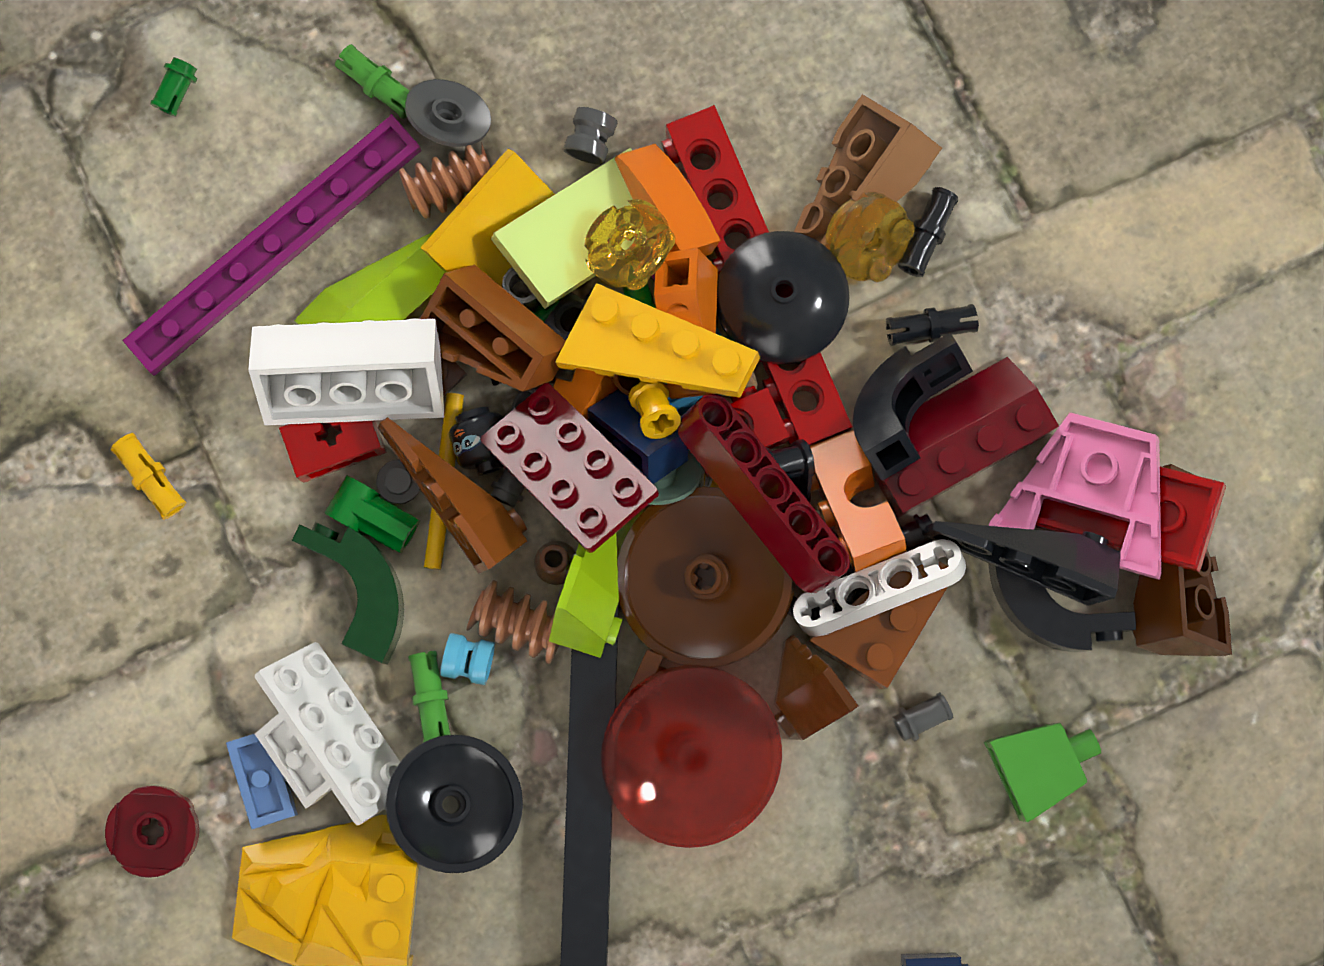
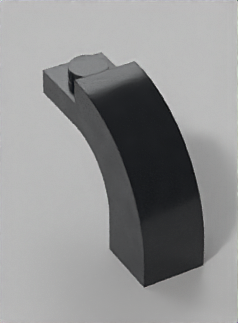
M951 332L913 355L910 354L906 346L895 352L870 376L857 398L853 412L854 434L881 481L921 459L909 437L910 422L917 409L936 393L973 372Z
M988 563L992 588L1002 610L1019 630L1038 643L1062 651L1086 652L1092 650L1091 634L1096 635V642L1122 641L1123 632L1136 630L1135 612L1098 614L1072 612L1059 605L1050 596L1045 587Z

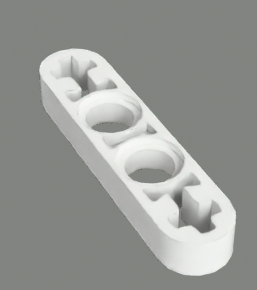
M945 539L936 540L835 580L817 593L806 592L802 594L794 604L793 615L803 632L814 637L824 636L955 584L963 577L966 570V562L957 544ZM946 556L949 567L941 570L938 559ZM923 564L927 577H922L917 568L918 565ZM900 571L912 573L911 582L904 588L894 589L889 586L890 578L895 573ZM856 588L868 589L869 597L863 604L857 606L847 604V597L851 591ZM836 598L842 611L836 612L834 609L836 607L831 600ZM819 607L821 609L819 611L820 618L812 620L811 610Z

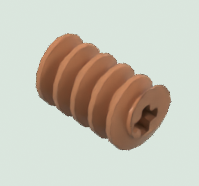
M481 142L480 155L468 145L465 146V160L463 161L454 151H450L448 153V166L446 167L436 156L432 158L431 172H428L419 162L415 164L414 178H411L404 168L399 169V174L413 212L417 209L425 219L431 217V204H434L441 213L447 212V198H451L458 206L464 199V192L469 193L491 167Z
M493 580L485 590H482L473 608L466 630L472 629L479 621V635L485 638L496 628L495 641L497 643L503 644L512 635V648L519 651L529 642V656L533 658L538 656L545 648V661L547 664H550L559 647L558 644L549 642L555 612L551 617L547 616V601L545 600L534 610L530 609L531 595L527 593L518 603H515L513 587H509L502 596H498V581Z

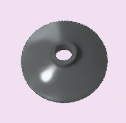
M432 79L415 85L407 95L405 111L410 123L419 133L436 143L452 147L473 145L481 141L489 131L491 114L488 106L477 93L462 84L449 80Z

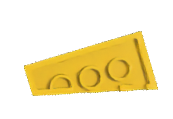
M596 283L555 363L559 368L575 370V368L594 371L599 375L612 377L621 375L639 378L642 382L654 384L664 382L681 385L684 389L740 398L760 356L756 350Z

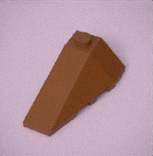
M388 417L380 422L377 428L478 574L489 570L527 542L523 535L527 527L513 508L507 511L502 503Z

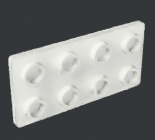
M314 642L258 671L255 674V679L279 713L258 730L255 735L305 809L318 802L331 790L356 825L364 823L386 809L385 801L388 784L400 761L320 644Z

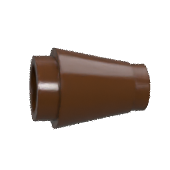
M551 541L544 544L537 551L534 559L537 575L548 584H564L573 557L576 555L575 550L569 544L562 541ZM552 552H557L563 557L562 563L555 568L549 567L546 563V560L549 559L548 555Z

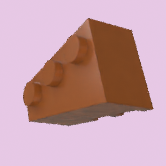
M475 264L443 274L420 318L436 320L440 353L442 354L441 358L451 362H463L477 368V373L523 392L553 380L559 370L555 361L566 342L565 339Z
M939 561V567L941 570L948 567L947 565ZM923 564L918 565L917 568L922 577H927ZM908 571L895 573L890 578L889 586L894 589L904 588L911 582L912 573ZM948 587L827 635L812 637L806 644L880 689H887ZM869 590L851 605L863 604L869 597Z

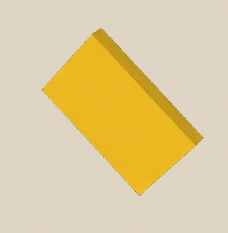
M507 149L421 246V249L446 273L475 264L502 287L503 277L512 266L491 240L493 233L555 194L514 151Z

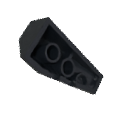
M935 521L927 525L923 532L924 536L934 540H950L957 544L961 552L1086 606L1115 599L1118 591L1120 551L1108 547V539L1092 532L1084 531L1081 535L1077 533Z

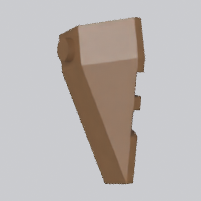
M863 94L838 128L831 143L837 148L829 167H821L816 179L821 183L815 200L804 207L794 230L796 233L804 234L819 241L834 256L916 186L942 150L941 146L912 123Z

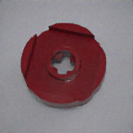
M165 786L140 787L124 796L110 811L105 826L106 845L111 855L115 856L116 860L123 865L121 867L128 873L145 878L163 876L184 866L189 861L199 839V820L192 801L182 796L176 790ZM151 818L157 819L158 825L164 828V834L161 837H157L156 844H150L149 837L141 834L142 826L150 825Z

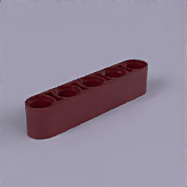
M709 393L704 395L681 417V423L677 430L682 442L795 584L808 593H817L844 575L849 569L850 559L847 550L733 406L718 394Z

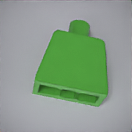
M1061 723L1048 724L989 739L984 742L1018 819L1023 822L1033 820L1086 784L1087 778L1080 763L1101 754L1100 745L1091 729L1068 738Z

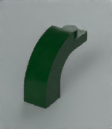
M317 522L314 523L312 529L299 524L292 541L338 562L347 570L354 581L357 590V609L341 644L388 665L399 641L404 620L403 592L390 561L374 543L349 527L339 543L336 541L339 533Z

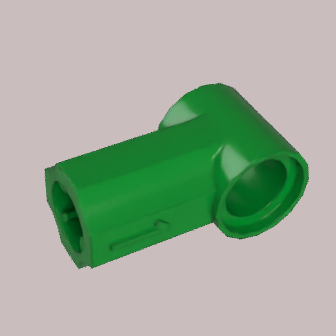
M346 475L324 514L358 533L361 530L393 551L402 553L413 538L420 520L380 498L381 494Z

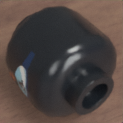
M486 406L463 412L455 417L456 424L451 427L449 438L460 467L468 470L477 469L479 476L504 468L480 441L482 435L503 419L501 414L490 412L489 407Z

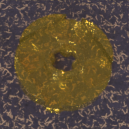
M868 192L864 193L868 197H863L858 201L851 198L839 207L828 225L826 243L830 245V251L841 264L847 277L856 281L872 280L874 282H881L888 278L892 268L903 256L908 242L914 235L915 227L899 203L882 193ZM874 231L872 240L865 245L866 242L862 239L863 234Z
M634 199L628 200L631 205L620 209L613 205L603 211L590 226L585 237L584 246L588 249V260L585 259L587 267L603 283L617 288L627 287L630 290H639L647 284L649 277L661 267L669 251L675 245L676 238L670 230L667 219L654 205L644 200ZM635 238L633 244L628 249L624 250L621 247L625 239L632 241Z

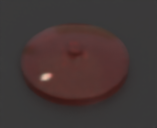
M705 665L671 667L649 676L630 690L616 707L609 720L601 752V766L606 789L623 817L636 830L654 841L683 848L704 847L722 842L733 837L751 824L763 811L774 793L782 763L780 732L774 715L764 699L750 685L735 675Z

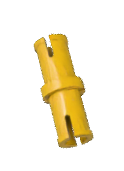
M135 433L123 436L112 445L110 450L132 476V485L136 490H142L163 520L172 517L185 506L187 502L164 475L166 471L161 462H155L137 439Z

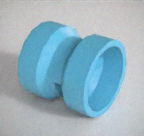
M450 633L443 655L441 676L452 679L464 676L468 677L471 683L486 685L493 661L495 642L481 639L475 643L467 641L463 635Z

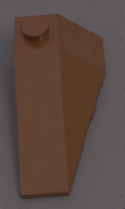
M1173 464L1163 466L1165 468L1192 474ZM1206 550L1200 572L1161 562V576L1159 580L1139 574L1133 602L1136 630L1132 631L1137 647L1159 655H1232L1229 610L1226 598H1217L1211 572L1218 571L1219 569L1216 557H1210L1208 550Z
M794 634L783 642L774 705L779 712L773 717L788 738L796 734L800 740H805L852 712L859 705L832 668L818 655H813L805 644L802 645Z

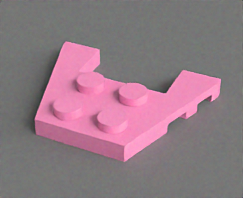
M1069 413L1037 456V463L1023 482H1018L1010 493V500L999 515L997 513L994 515L989 526L1034 530L1044 499H1050L1130 522L1120 551L1119 568L1159 580L1161 576L1159 438L1155 434Z

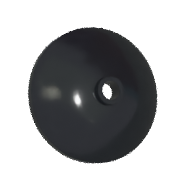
M774 231L749 239L729 256L718 277L717 315L723 330L730 340L758 351L759 360L764 362L791 364L814 357L834 341L847 317L850 299L849 286L841 264L827 247L801 233ZM780 284L789 285L792 289V295L782 298L777 295L776 287Z
M465 735L440 736L418 745L400 761L388 784L385 801L386 817L389 829L398 846L419 865L442 873L469 872L479 869L499 857L515 837L523 810L521 785L510 762L492 745L483 740ZM447 796H453L458 802V808L452 814L447 813L443 809V800Z

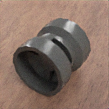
M578 107L573 118L575 133L567 136L563 150L571 157L580 161L602 165L605 163L608 154L605 142L614 135L618 121L600 110Z

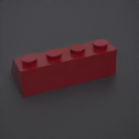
M1006 357L924 402L917 409L910 422L909 437L921 459L884 481H881L871 465L872 474L896 517L899 518L1051 434L1059 427V424L1038 388Z

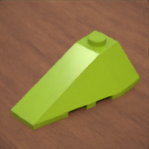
M436 230L325 288L294 321L298 325L322 322L348 323L368 320L418 319L426 309L443 274L446 273L421 249V246Z
M616 533L593 553L587 552L580 544L578 545L556 607L549 642L601 658L605 643L615 645L622 623L621 618L614 617L619 602Z

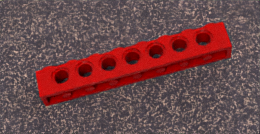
M713 105L666 124L667 139L661 141L664 153L674 164H678L682 175L695 192L720 238V242L714 249L717 258L711 260L718 269L719 277L726 260L735 251V249L728 247L724 241L728 234L739 232L749 240L769 231L717 109ZM698 154H707L713 158L715 163L709 169L700 170L692 165L691 159ZM723 193L731 199L732 203L726 209L718 210L711 207L707 200L712 194ZM780 284L775 289L777 295L782 298L792 295V289L789 285ZM821 352L814 357L801 361L800 365L791 371L783 370L774 363L758 361V363L762 362L768 376L767 379L762 380L764 389L768 388L775 404L779 402L785 416L783 422L790 435L789 445H792L795 440L804 439L811 446L851 430V422ZM799 391L810 392L816 399V408L807 412L797 409L793 404V395Z

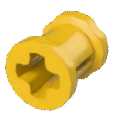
M641 381L629 393L631 406L641 416L640 428L643 434L651 439H660L671 435L678 429L681 423L679 412L668 401L669 390L663 382L654 384Z

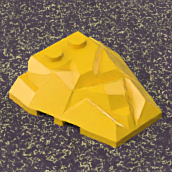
M386 814L373 816L360 825H356L354 822L339 824L321 830L242 847L232 939L292 966H412L413 955H410L419 864L408 857L394 840L389 829Z

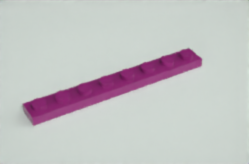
M391 114L122 341L144 367L155 376L392 177L399 169L422 151L420 146Z

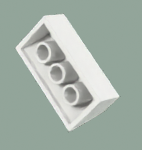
M413 318L393 321L368 320L348 323L322 322L317 324H277L252 327L248 370L264 425L384 420L387 417L391 420L444 418L441 353L435 319Z

